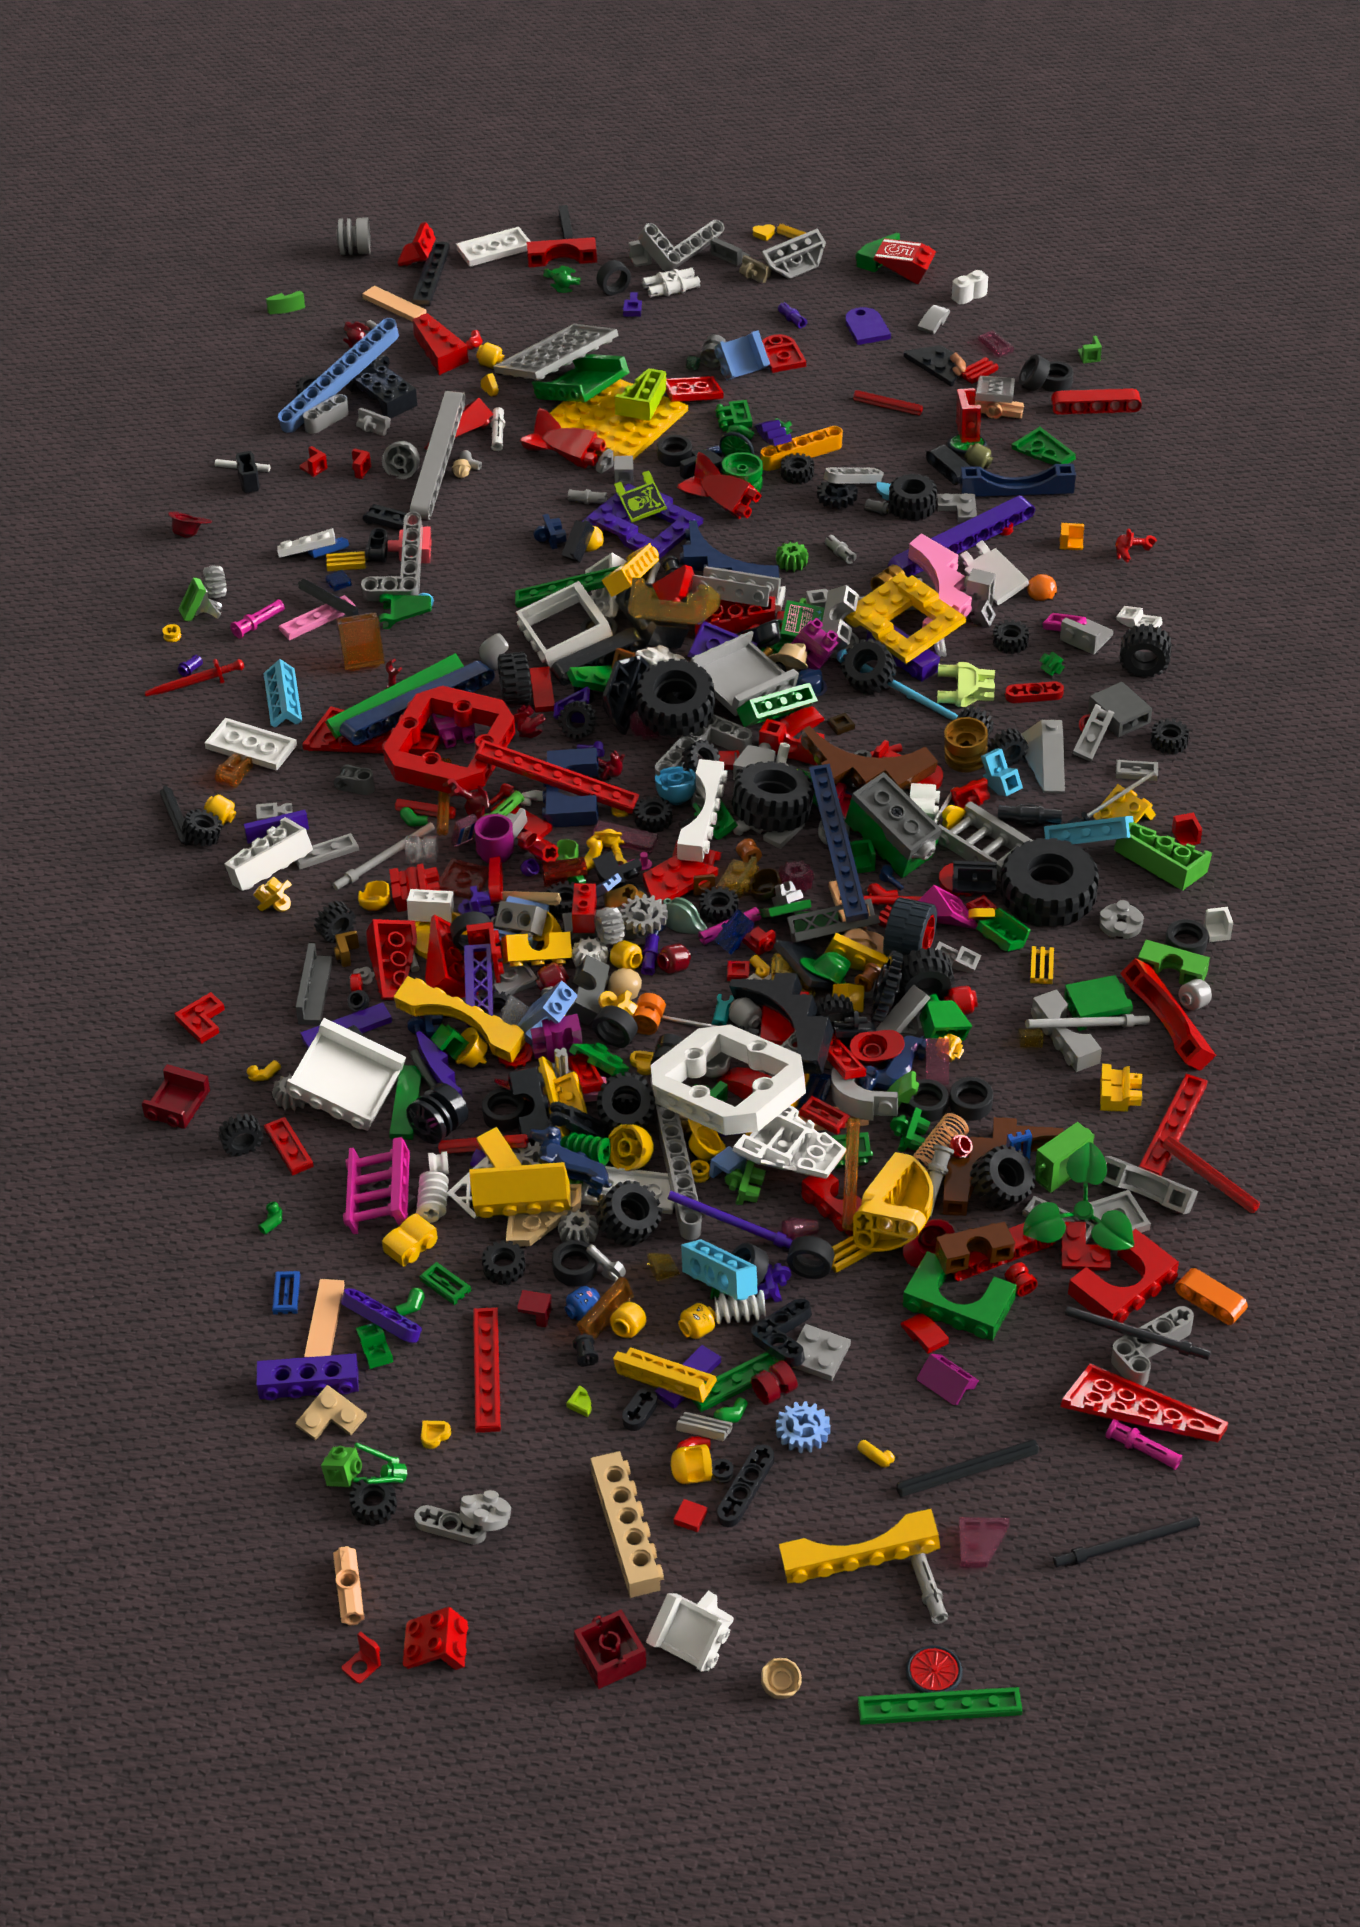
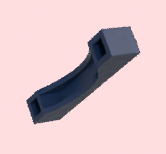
M1054 464L1040 473L1025 477L999 476L984 470L980 466L961 467L960 489L961 494L968 493L975 494V496L1074 493L1076 473L1074 464Z

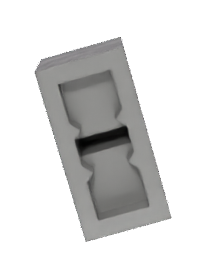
M500 901L494 926L511 933L528 934V937H533V935L542 936L547 910L534 905Z

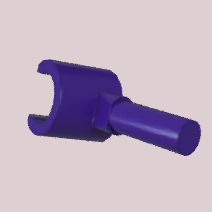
M601 741L595 742L594 745H577V749L597 748L598 757L604 756L605 750Z

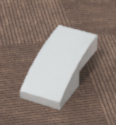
M1124 606L1116 616L1119 622L1131 628L1135 625L1139 627L1140 624H1145V626L1153 624V627H1160L1162 625L1161 617L1143 615V609L1138 607Z

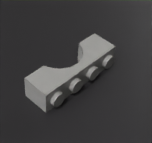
M1056 989L1033 998L1031 1015L1033 1019L1066 1018L1068 1004ZM1066 1027L1042 1028L1044 1034L1049 1035L1053 1040L1056 1050L1062 1052L1066 1063L1069 1066L1071 1065L1076 1072L1100 1064L1102 1049L1091 1034L1075 1033Z
M1113 1156L1104 1157L1107 1165V1174L1103 1180L1104 1182L1149 1197L1161 1205L1180 1213H1190L1198 1193L1197 1190Z

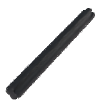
M1033 1439L900 1481L897 1483V1492L900 1497H904L1038 1454L1039 1447L1036 1440Z

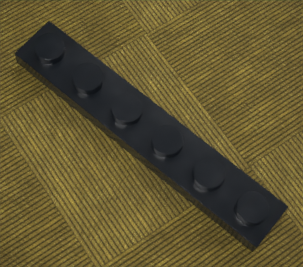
M434 242L414 293L413 304L417 306L431 305L450 249L449 242Z

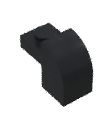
M695 450L691 452L690 458L680 461V476L684 480L695 475L698 452L706 455L722 475L723 459L712 451Z
M612 851L592 859V865L601 882L616 873L622 878L613 888H621L626 884L624 878H635L642 871V864L639 858L619 866Z

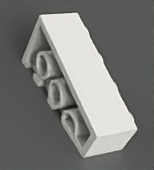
M286 817L281 819V825L277 828L272 826L268 829L267 836L262 839H255L250 849L241 850L224 863L232 884L242 891L248 890L259 881L271 877L276 871L288 867L295 860L304 858L307 853L313 850L306 829Z

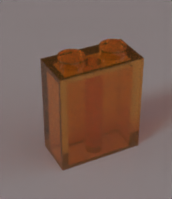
M376 612L336 619L345 670L357 671L360 670V667L369 666V668H376L380 664H385L379 620Z

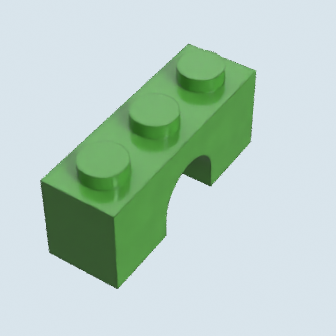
M1146 940L1138 959L1150 965L1157 975L1166 968L1177 970L1180 973L1179 984L1184 985L1194 979L1204 981L1208 972L1210 957Z

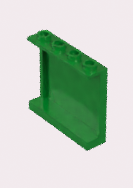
M586 354L582 358L574 359L575 367L554 381H533L532 385L538 399L586 402L630 372L624 356Z

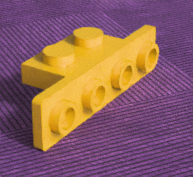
M543 1056L538 1058L540 1063L538 1070L539 1073H542L545 1083L543 1090L549 1099L550 1105L555 1101H559L587 1114L578 1075L575 1072H571L556 1079L552 1063ZM556 1126L560 1129L561 1139L564 1136L570 1135L569 1129L565 1128V1126Z

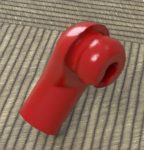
M473 330L471 337L466 342L469 350L482 345L483 341L478 330Z
M877 883L870 884L867 889L870 896H898L897 890L886 891Z

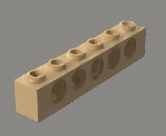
M620 1451L592 1457L591 1473L630 1598L660 1591V1581L664 1580L661 1565H656L654 1560L657 1558L654 1543L649 1544L648 1541L650 1530L648 1523H643L641 1519L644 1516L641 1502H636L634 1497L637 1496V1490L634 1480L629 1481L628 1475H631L628 1461H623Z

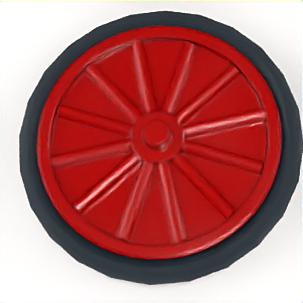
M931 1645L916 1650L910 1656L906 1664V1675L910 1684L921 1693L953 1691L961 1681L962 1666L958 1657L952 1651L941 1646Z

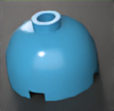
M669 767L661 770L660 775L657 776L656 774L655 776L657 794L664 798V801L668 800L673 805L683 804L691 799L696 791V773L689 769V772L683 771V767Z

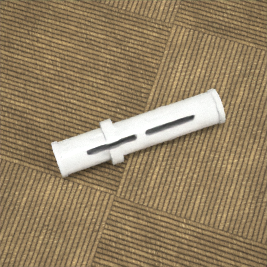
M497 407L492 412L491 448L494 451H501L503 449L505 420L504 410Z

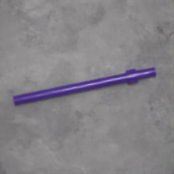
M670 1190L668 1200L773 1242L772 1245L782 1248L784 1246L790 1248L793 1241L787 1238V1235L779 1231L777 1233L674 1191Z

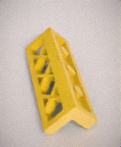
M631 1347L626 1354L617 1351L613 1357L618 1374L657 1388L661 1387L701 1403L704 1402L717 1381L714 1375Z

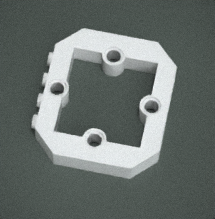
M733 1025L698 1028L651 1064L656 1104L724 1135L759 1131L806 1093L800 1054ZM720 1052L749 1064V1067L753 1070H763L775 1075L772 1078L762 1077L756 1079L752 1084L753 1093L736 1107L710 1096V1090L706 1086L696 1085L690 1087L681 1083L688 1077L699 1078L707 1073L706 1063Z

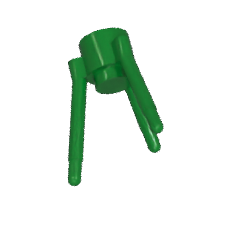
M360 1443L354 1444L356 1448L388 1461L381 1468V1476H378L380 1478H375V1476H371V1479L355 1477L353 1478L354 1483H359L361 1479L367 1484H403L405 1482L407 1467L405 1464L399 1463V1457L386 1455Z

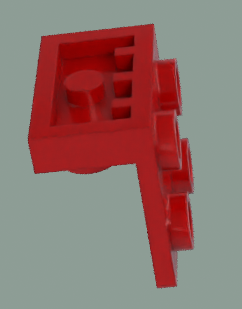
M493 922L466 925L469 945L491 944L496 983H501L500 975L504 974L503 962L498 961V959H502L501 946H496V944L500 943L498 930L494 931ZM486 951L475 952V959L478 961H482L487 956Z

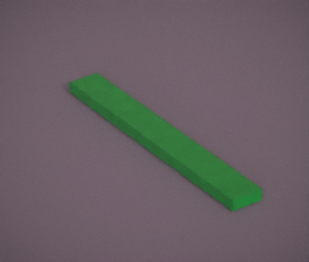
M455 653L327 719L325 723L335 739L342 737L339 730L344 721L460 669L464 665Z

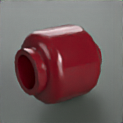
M680 943L664 946L657 956L658 966L668 974L686 970L691 960L689 950Z
M552 962L538 970L537 975L539 978L535 981L542 991L544 988L554 987L560 981L567 985L569 977L562 964L558 965L556 962Z

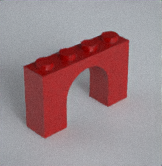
M1135 1228L1133 1230L1134 1247L1118 1250L1117 1256L1138 1271L1142 1277L1140 1282L1129 1287L1113 1286L1085 1267L1070 1279L1068 1294L1092 1314L1123 1323L1133 1310L1141 1309L1148 1298L1156 1297L1163 1286L1167 1283L1170 1285L1178 1277L1179 1261Z

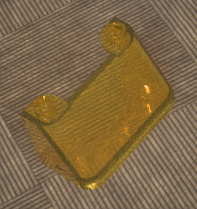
M633 577L628 611L637 619L700 625L718 610L721 595L709 585L699 584L697 592L693 594L688 593L687 603L659 600L654 588L645 585L643 578Z

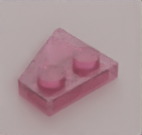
M959 1517L960 1566L987 1568L1009 1528V1518Z

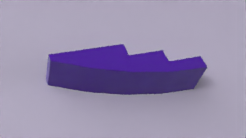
M770 420L754 425L759 435L770 445L776 446L792 442L791 434H786V429L781 427L779 420Z
M418 1031L416 1037L420 1056L437 1083L441 1082L450 1085L462 1096V1089L456 1085L455 1072L449 1068L448 1055L421 1031Z

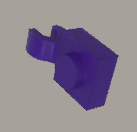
M631 292L630 300H624L623 316L641 317L642 300H637L638 292Z

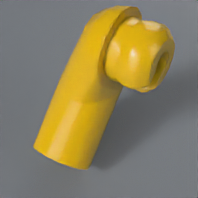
M866 1440L859 1442L857 1446L858 1451L880 1467H889L894 1462L895 1458L891 1451L885 1450L882 1452Z

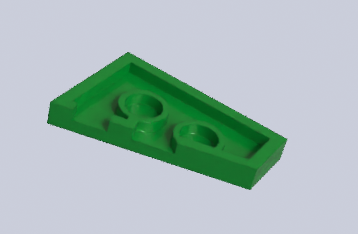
M1041 427L1011 444L1013 450L1052 465L1069 464L1076 459L1073 451Z

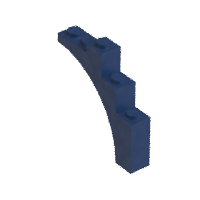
M689 521V529H685L686 540L689 541H686V545H683V553H680V565L691 566L693 571H704V567L708 566L779 578L778 565L752 564L724 555L703 538L697 521Z

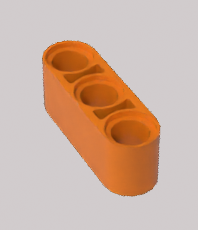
M1195 1268L1189 1269L1175 1285V1290L1181 1297L1227 1325L1234 1324L1248 1308L1246 1300L1241 1295Z

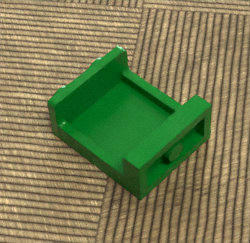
M1116 975L1065 985L1064 1000L1068 1004L1067 1008L1072 1018L1110 1017L1130 1014L1133 1011L1132 1001L1127 999L1124 985L1119 982ZM1077 1027V1029L1080 1031L1087 1029V1027Z

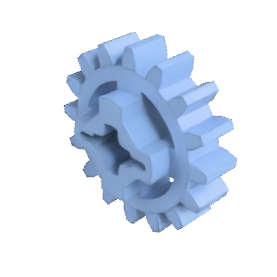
M804 1401L803 1406H799L797 1402H794V1408L785 1406V1413L779 1412L778 1420H776V1436L781 1438L782 1445L789 1443V1450L797 1447L799 1453H802L803 1448H807L809 1452H812L813 1446L820 1449L821 1441H828L830 1418L825 1416L824 1409L817 1411V1404L808 1407L807 1401Z

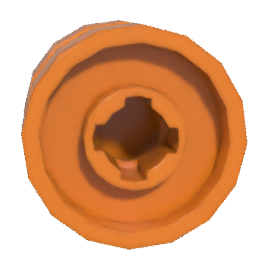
M644 993L639 996L636 1003L638 1007L632 1017L637 1023V1033L652 1035L658 1030L666 1004L660 996L653 993Z

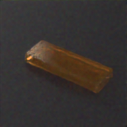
M619 1277L577 1323L581 1334L592 1335L595 1340L610 1323L612 1313L623 1303L629 1302L634 1297L627 1278Z

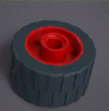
M902 897L896 899L886 924L883 954L888 957L890 952L894 951L905 956L906 954L909 955L913 950L918 951L920 948H932L937 923L936 906Z

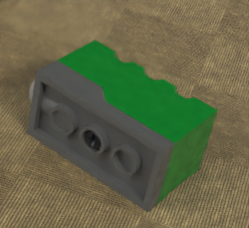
M884 772L852 794L845 822L854 831H858L863 836V840L871 839L873 846L877 849V854L883 860L887 859L891 863L892 869L901 878H904L933 857L942 831Z

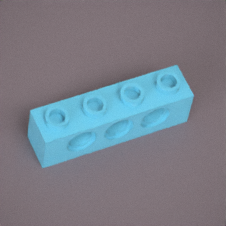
M702 1239L681 1245L682 1272L692 1276L693 1279H698L706 1283L707 1286H712L721 1293L733 1297L735 1300H745L748 1296L758 1293L756 1265Z

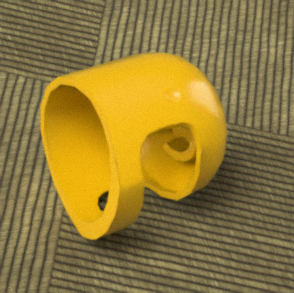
M706 1444L681 1447L673 1452L671 1456V1471L677 1482L690 1484L711 1481L712 1462L710 1451Z

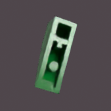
M895 233L884 238L900 240V233ZM884 238L865 244L857 251L855 256L857 267L875 273L882 266L873 258Z

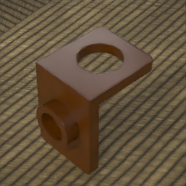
M714 874L693 877L694 896L705 893L706 889L711 891V887L715 886ZM707 880V882L703 883L702 885H698L701 881Z

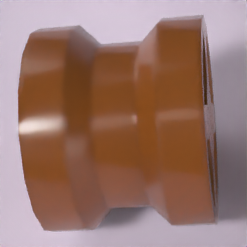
M744 839L736 846V852L745 865L755 864L762 857L761 850L752 839Z

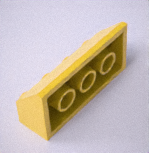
M564 1162L469 1169L472 1203L476 1217L490 1218L494 1215L514 1216L521 1213L534 1215L540 1212L552 1211L560 1213L564 1210H571L570 1182Z

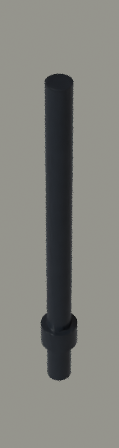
M1067 1306L1065 1312L1066 1316L1179 1351L1178 1354L1187 1357L1193 1355L1209 1360L1211 1354L1210 1350L1192 1345L1193 1342L1186 1340L1181 1342Z
M1197 1516L1091 1547L1083 1548L1081 1546L1071 1549L1070 1553L1053 1557V1563L1055 1567L1074 1562L1075 1564L1086 1562L1087 1558L1200 1526V1521Z

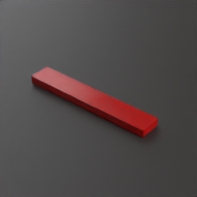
M1185 1074L1139 1165L1140 1168L1162 1176L1172 1156L1169 1151L1163 1148L1162 1144L1168 1136H1172L1177 1141L1180 1140L1207 1086V1080Z
M498 1307L473 1309L476 1433L501 1431Z

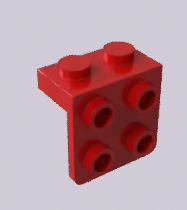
M427 222L420 224L413 242L404 246L397 262L399 266H408L413 262L424 261L429 257L436 238Z
M450 1607L408 1621L405 1631L403 1666L410 1669L441 1658L455 1670L464 1668L467 1652L468 1621Z

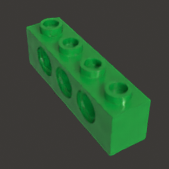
M806 683L751 699L736 710L743 727H748L764 722L767 719H775L809 707L817 702V698L811 684Z

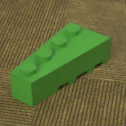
M1134 822L1129 823L1130 838L1116 839L1114 847L1116 852L1182 891L1208 872L1212 852L1205 850L1202 853L1194 850L1195 846L1191 844L1181 845L1174 842L1175 838L1168 835L1158 836L1155 830Z

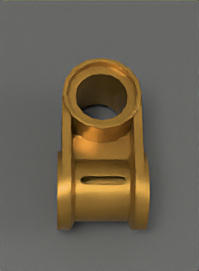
M632 884L608 891L603 895L605 908L622 907L623 903L627 904L628 898L635 900V895L642 898L644 893L638 891Z

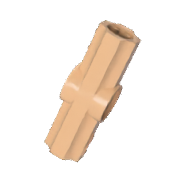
M975 400V405L981 406V413L986 414L989 418L994 417V419H998L1001 416L1022 418L1024 403Z
M348 1546L340 1547L337 1551L333 1552L341 1622L349 1626L357 1625L360 1621L364 1620L356 1550Z

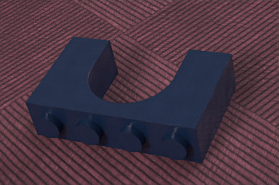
M597 748L547 751V759L543 760L588 777H599ZM543 783L546 791H543L542 795L543 803H546V807H542L543 820L547 819V822L552 827L598 825L596 795L566 796L558 791L559 788Z

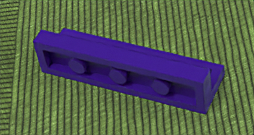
M491 944L464 946L466 1004L472 1007L477 1005V1007L483 1008L488 1012V1015L492 1016ZM486 951L487 956L481 962L475 959V952ZM480 969L487 973V976L481 982L476 979V973ZM481 988L488 993V996L483 1001L476 998V993Z

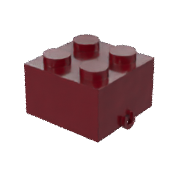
M622 1609L603 1618L596 1616L593 1618L592 1623L574 1630L575 1649L598 1689L646 1668V1650Z

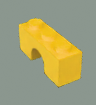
M570 932L545 934L544 946L541 951L530 947L528 934L505 935L501 937L503 964L510 963V967H521L526 962H531V966L545 965V961L556 962L560 965L566 964V960L572 958Z

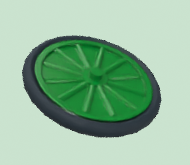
M728 432L720 439L719 446L724 457L738 452L755 455L751 442L740 433Z
M959 434L952 436L947 442L949 449L959 454H966L970 445L979 443L986 447L987 444L981 436L980 442L967 441L961 443Z

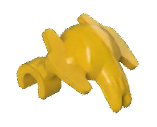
M613 829L594 832V835L590 838L594 837L597 840H601L603 847H610L618 865L627 863L619 845L625 844L624 840L620 838L622 836L621 832H616Z

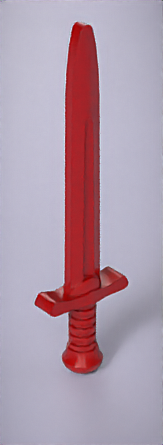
M214 659V668L147 690L145 696L166 693L219 677L220 683H225L222 674L234 670L242 671L244 663L242 660L237 659L234 663L219 667L217 659Z

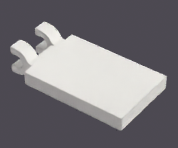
M983 540L976 544L980 550L978 552L980 556L973 560L967 551L960 555L964 560L963 565L967 567L964 570L968 576L973 568L996 574L994 602L997 605L1002 604L1030 585L1028 579L996 548L990 551Z

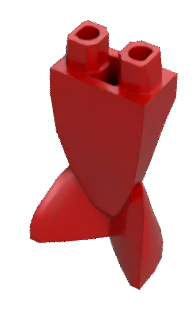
M541 408L537 412L534 433L520 440L522 446L527 450H554L576 466L586 468L587 465L595 466L598 462V456L595 454L596 450L602 452L606 448L605 441L599 438L596 432L581 428H561L554 417Z
M701 452L697 454L695 475L677 486L685 494L711 497L718 505L738 519H741V517L749 518L752 513L749 504L751 501L759 502L762 497L749 482L737 477L721 475L713 462Z

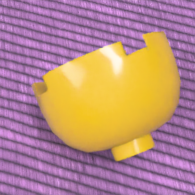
M624 1124L615 1127L609 1134L608 1139H611L609 1161L617 1169L624 1168V1171L638 1170L644 1167L651 1159L653 1141L644 1128L638 1125Z

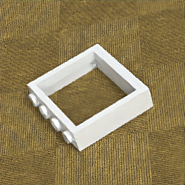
M579 581L516 611L519 619L517 621L519 629L523 631L527 641H530L533 650L537 652L541 662H546L549 668L556 661L613 636L608 621ZM580 602L596 626L546 650L531 628V625Z

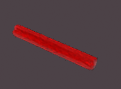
M856 390L853 395L854 401L919 416L923 411V406L859 390Z
M526 1134L503 1136L511 1149L528 1147V1137ZM476 1138L442 1140L438 1145L440 1154L447 1151V1154L475 1152L476 1149L482 1150Z

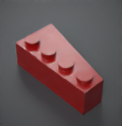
M426 313L413 319L414 337L421 348L424 349L426 356L430 358L432 365L437 369L439 375L469 362L467 344L432 316Z
M697 596L695 637L702 620L734 634L746 630L753 624L762 625L775 620V596H769L768 607Z

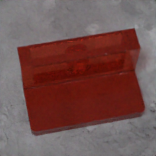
M584 857L549 861L548 863L542 862L543 883L545 887L552 884L558 885L557 882L560 881L562 884H565L567 877L583 875L586 880L588 873Z

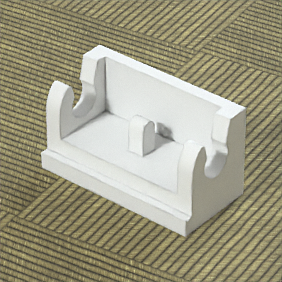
M410 889L407 899L408 920L431 922V917L436 915L451 923L454 911L453 891Z

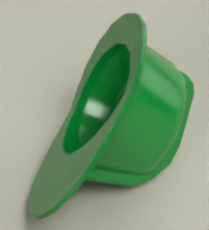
M827 952L822 954L817 960L804 957L800 959V963L808 971L829 979L836 984H846L844 977L851 963L842 955L835 952Z

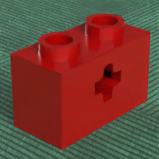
M574 883L572 906L573 933H595L596 884Z

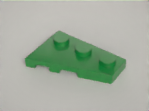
M612 665L570 667L567 675L575 687H588L590 690L604 692L613 668Z

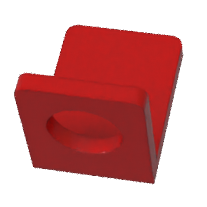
M362 1632L357 1634L360 1651L342 1666V1671L357 1684L362 1683L381 1666L379 1646ZM358 1661L366 1663L367 1670L362 1674L354 1673L352 1671L354 1663Z

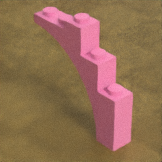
M920 534L909 543L908 558L918 564L928 574L935 586L936 592H938L939 599L967 617L972 609V597L963 593L965 589V576L956 571L958 568V554ZM927 616L923 621L922 628L933 620Z

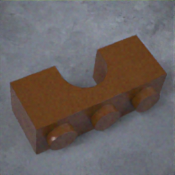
M1005 1222L992 1223L987 1226L937 1237L935 1254L944 1273L948 1274L968 1269L970 1252L983 1253L987 1256L990 1264L1013 1259L1015 1242Z

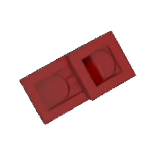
M813 706L788 715L779 722L785 723L787 733L794 737L804 728L810 726L813 729L825 719Z
M922 1313L901 1322L902 1328L913 1342L918 1341L927 1354L949 1343V1337L943 1330Z

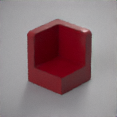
M522 1290L517 1311L536 1315L537 1326L546 1328L552 1310L551 1294Z

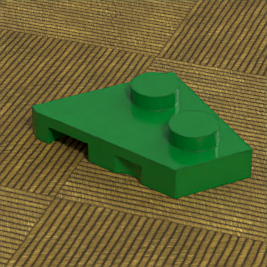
M601 1043L572 1044L569 1050L574 1055H587L589 1057L588 1063L612 1076H616L619 1073L625 1076L624 1072L629 1070V1067L623 1063L622 1058L612 1055L607 1051L608 1048Z

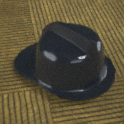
M772 620L758 627L741 631L738 634L741 635L752 631V639L758 643L757 646L762 648L771 647L781 640L779 625L783 620Z

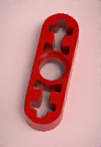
M1056 681L1013 684L1006 688L1005 698L1011 703L1059 700L1063 697L1064 686ZM1037 691L1039 694H1032L1030 692Z

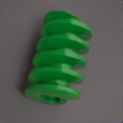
M573 1132L561 1139L560 1145L575 1153L583 1152L589 1159L602 1163L604 1166L609 1161L611 1141L608 1138L594 1137L592 1135L586 1136L585 1134L578 1135V1133Z

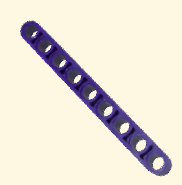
M1017 496L931 539L952 552L959 554L975 546L981 540L985 541L1002 533L1004 527L1008 528L1011 523H1013L1014 527L1030 519L1035 513V507L1024 497ZM908 549L892 557L888 567L890 565L901 567L909 578L911 575L918 574L924 570L908 558Z

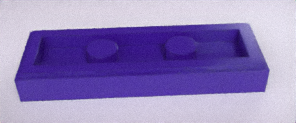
M296 811L244 824L247 843H252L257 838L262 839L267 836V830L272 826L277 828L281 825L280 820L284 817L308 830L306 811Z
M701 1345L682 1365L710 1374L721 1363V1356ZM661 1387L655 1390L657 1398L673 1409L686 1398Z

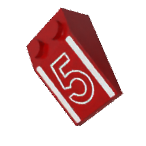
M884 238L873 260L908 280L919 284L936 251L922 243Z

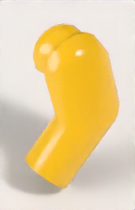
M754 955L750 959V964L756 968L755 974L764 979L770 975V966L758 955Z
M273 1060L264 1069L259 1070L256 1065H252L246 1072L250 1080L264 1081L269 1080L281 1069V1065L276 1060Z

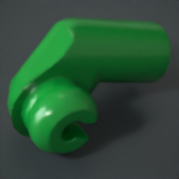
M730 425L726 432L740 433L749 440L754 435V431L743 425Z
M409 807L401 809L400 817L408 826H425L428 824V816H417Z
M273 1201L267 1204V1220L258 1225L260 1232L264 1235L282 1222V1208L278 1206L277 1202Z
M737 1398L733 1407L717 1409L714 1412V1418L737 1423L747 1408L748 1402L744 1398Z

